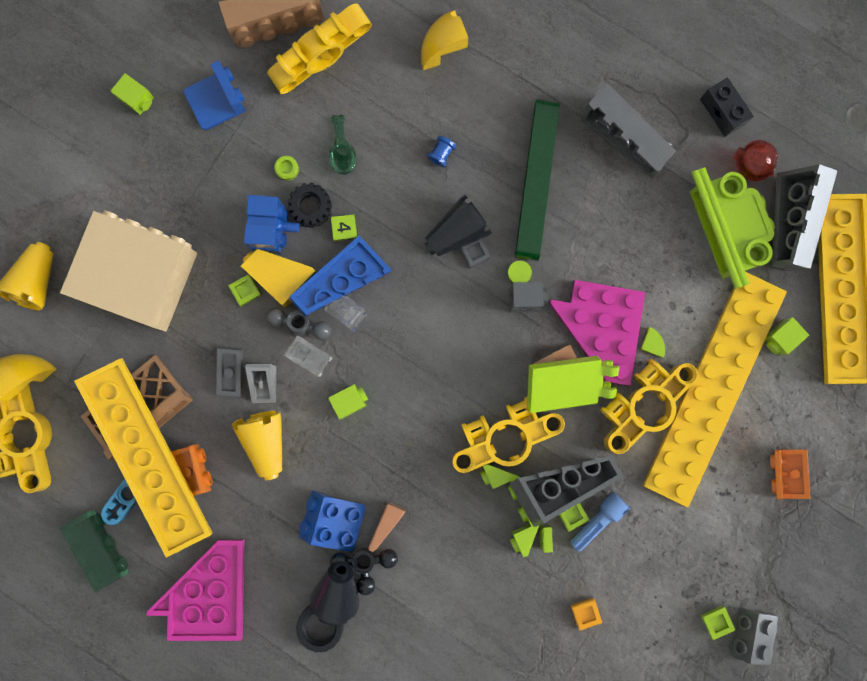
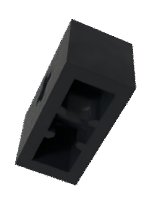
M728 77L709 88L700 98V101L724 137L740 129L754 117Z

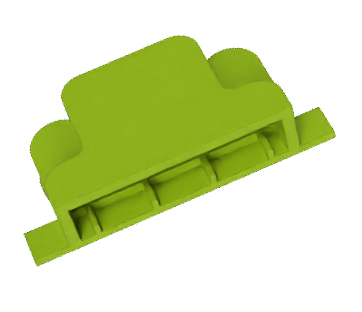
M706 167L691 172L696 187L690 191V195L722 279L731 277L735 289L750 284L745 271L767 264L773 254L768 242L774 237L775 225L766 212L764 197L756 189L747 188L745 178L737 172H729L723 177L710 181Z

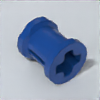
M438 136L436 146L432 153H428L427 157L434 164L445 167L449 154L457 146L450 139Z

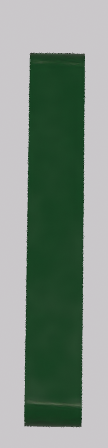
M538 99L535 102L515 258L539 261L560 102Z

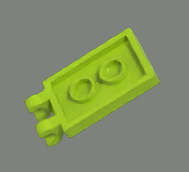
M598 356L529 365L527 410L530 413L596 404L598 403V397L615 398L617 388H611L610 381L603 382L604 375L609 377L618 376L619 366H613V360L602 361Z

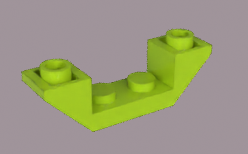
M489 464L482 466L484 471L480 472L485 485L490 484L493 489L520 478L518 475ZM508 486L513 500L517 499L512 487ZM521 505L518 512L523 523L528 521L529 524L512 531L514 538L510 539L515 552H521L524 558L529 555L539 526L533 527Z

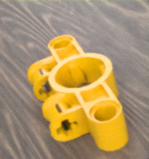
M357 3L348 6L338 15L332 12L330 17L321 25L316 24L297 43L293 42L292 47L284 54H278L276 56L278 62L268 70L267 74L279 93L286 94L312 74L321 72L333 65L348 46L370 30L372 24Z
M649 359L648 365L639 374L635 373L633 376L642 387L635 389L627 399L617 393L616 397L606 407L600 409L602 414L615 426L604 438L606 450L610 453L623 454L646 431L657 432L667 428L673 422L676 415L675 402L698 377L695 366L689 363L680 364L667 372L655 360ZM682 368L688 372L686 381H683L679 376ZM645 391L657 393L658 399L665 403L666 408L665 416L659 418L656 421L657 425L651 427L644 425L645 421L636 416L635 403L640 401L643 397L642 393ZM615 436H618L622 440V445L619 449L615 450L611 442Z
M28 384L10 401L0 400V449L2 451L0 452V478L17 474L20 488L24 492L44 491L51 483L45 450L52 439V428L45 416L35 412ZM30 419L35 424L34 429L37 433V439L32 447L24 448L22 451L14 445L12 429L17 421ZM34 476L38 478V485L36 487L32 482Z
M525 397L524 401L512 406L509 404L505 406L510 420L498 421L490 428L484 415L469 424L462 423V429L470 446L454 454L452 459L453 466L458 472L466 473L493 461L503 466L518 465L529 456L532 445L560 434L565 426L564 419L556 413L537 417L536 412L530 413L527 410V397ZM525 408L524 411L516 414L517 411ZM550 417H554L558 421V427L554 431H550L546 425ZM507 424L514 425L520 429V437L522 441H525L524 450L521 455L511 456L508 461L497 458L494 455L497 453L494 445H490L491 436L496 429L498 431L505 429ZM481 427V429L471 432L472 430ZM463 454L469 456L470 464L466 468H460L456 463L458 456Z

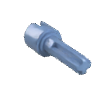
M613 491L599 504L601 511L571 540V545L577 551H582L611 521L618 522L631 509Z

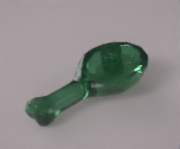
M333 115L331 120L334 124L336 138L329 152V160L331 166L338 174L347 175L355 167L356 152L345 138L344 115Z

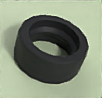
M309 605L299 616L296 625L297 637L306 649L316 653L326 652L334 648L340 641L344 624L335 626L334 633L329 639L325 641L313 640L306 631L307 620L314 614Z

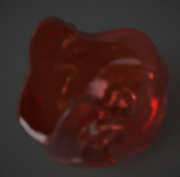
M754 140L743 148L739 147L733 159L736 160V168L739 174L749 181L759 182L775 174L774 170L777 167L778 153L771 143L765 140Z

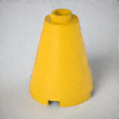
M41 242L30 244L0 280V297L7 301L11 299L18 302L17 305L36 311L42 310L45 305L54 255L50 251L51 247Z
M275 410L252 414L246 422L243 421V418L232 423L233 430L258 477H264V480L277 478L279 476L278 473L282 471V425L280 411L275 412Z

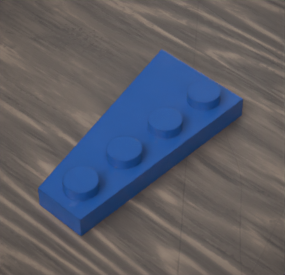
M359 235L289 297V300L304 316H307L381 278L392 270Z

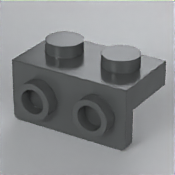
M739 608L731 652L732 657L749 664L770 665L773 656L775 634L777 632L778 616L771 613L754 612L745 608Z

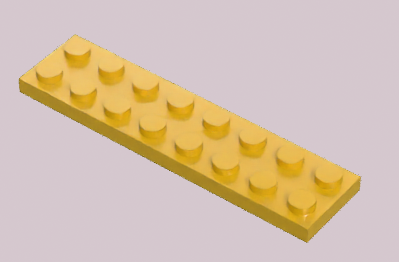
M831 194L818 240L824 384H867V194Z
M123 358L75 380L76 386L165 557L167 558L212 535L213 532Z

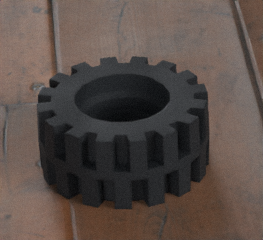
M303 183L301 187H295V191L290 193L288 209L297 223L303 227L309 226L314 228V226L318 225L319 227L322 225L321 223L328 220V216L331 215L332 203L328 193L320 185ZM309 196L316 197L320 202L319 210L311 215L303 213L300 206L303 199Z

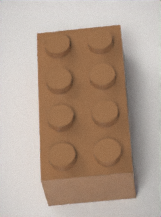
M224 0L218 2L227 30L237 48H248L256 42L262 40L269 41L277 35L284 33L291 34L299 28L305 26L312 27L325 20L319 0Z

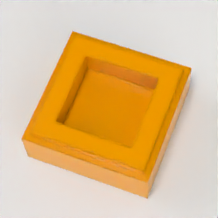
M594 598L570 605L579 631L602 623Z

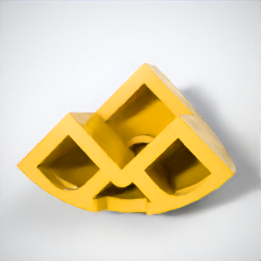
M455 10L442 15L427 31L421 48V65L423 70L439 66L442 55L468 47L467 32L460 16L456 15Z
M13 354L1 357L0 400L10 401L31 381L43 382L56 368L43 358L34 355Z

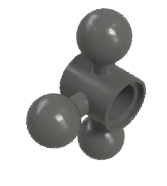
M279 308L271 309L267 314V322L271 326L280 327L283 324L288 325L292 335L297 338L306 337L310 332L318 340H326L331 335V327L327 322L320 321L312 324L308 316H304L300 310L291 312L288 317ZM298 320H303V321H305V324H304L303 327H301V328H294V327H293V325H294V323H295L296 321H298Z

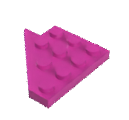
M574 280L570 303L550 300V306L587 357L598 356L602 361L613 360V366H619L618 376L609 377L604 375V381L631 386L645 292Z
M245 539L218 540L147 611V616H167V641H241L243 639Z

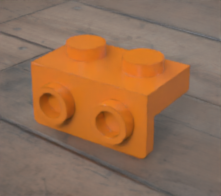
M194 444L171 451L193 496L211 491L210 486H212L213 482L210 472H206L204 464L206 462V454L204 449L200 448L199 444Z
M808 449L775 450V455H770L771 469H775L776 479H772L771 483L772 494H777V500L810 499Z

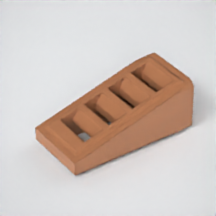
M391 502L387 503L368 547L370 551L374 552L403 517L406 512L405 508Z

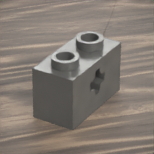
M513 282L509 289L510 313L539 312L548 301L547 288H543V282Z

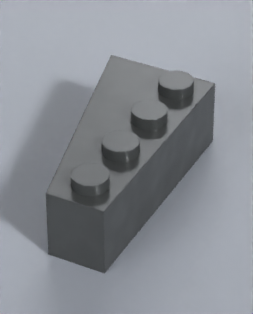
M608 83L590 101L581 118L582 122L651 178L660 171L676 152L672 144L646 122Z
M818 164L777 173L772 254L773 267L788 271L811 269L837 170Z
M610 455L517 478L509 484L533 527H537L624 476Z

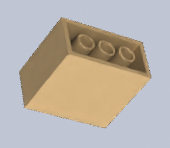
M106 210L102 214L93 211L60 293L167 332L197 252L191 249V244L177 236L171 235L170 238L160 230L152 227L147 229L140 226L138 222L127 218L123 220L118 215Z

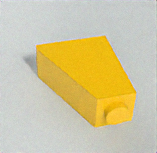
M257 249L255 252H249L244 257V263L241 265L249 275L285 308L292 303L289 297L317 273L310 266Z

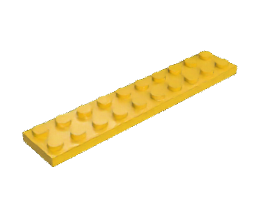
M747 272L745 273L750 284L737 289L733 288L696 368L698 377L686 390L676 411L675 418L670 424L642 486L687 508L692 501L787 291Z

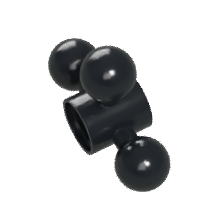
M361 548L355 553L354 557H348L342 552L335 553L330 559V565L336 561H344L353 566L356 572L361 573V577L356 582L357 590L361 595L366 596L375 590V581L369 576V572L374 564H380L386 569H391L396 566L398 555L392 549H385L380 555H375L369 548ZM367 555L371 560V564L361 566L358 563V556Z

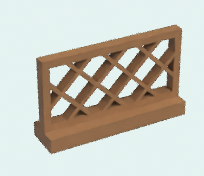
M154 355L131 374L134 381H142L140 393L143 399H155L154 408L150 412L158 428L162 427L193 401L190 394L184 391L157 355ZM157 364L160 368L159 378H148L149 369ZM147 381L158 382L156 395H145ZM163 383H171L176 389L169 396H161ZM87 410L80 417L105 451L103 453L107 459L116 461L98 426L91 420V412Z

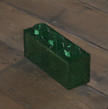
M93 510L60 527V530L96 593L129 574V571L127 570V561L123 556L119 555L115 548L116 542L114 538L107 534L101 515Z

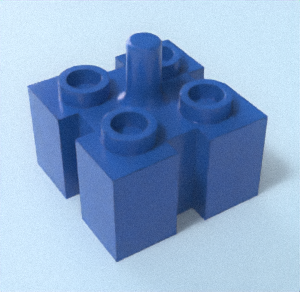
M248 195V219L245 225L244 244L250 247L253 252L260 249L271 254H282V248L286 247L287 236L283 232L298 233L299 223L288 222L289 212L281 204L278 197Z

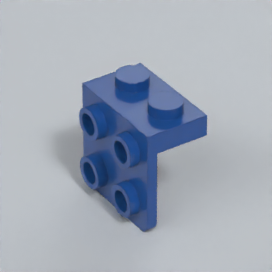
M219 60L210 64L215 73L214 75L184 90V94L203 130H209L245 112L241 103L245 99L240 89L233 87L231 81L235 79L228 66L223 68Z
M312 490L311 496L306 503L307 511L305 518L300 524L299 538L314 546L349 552L353 551L363 520L365 506L361 503L333 498L322 492Z

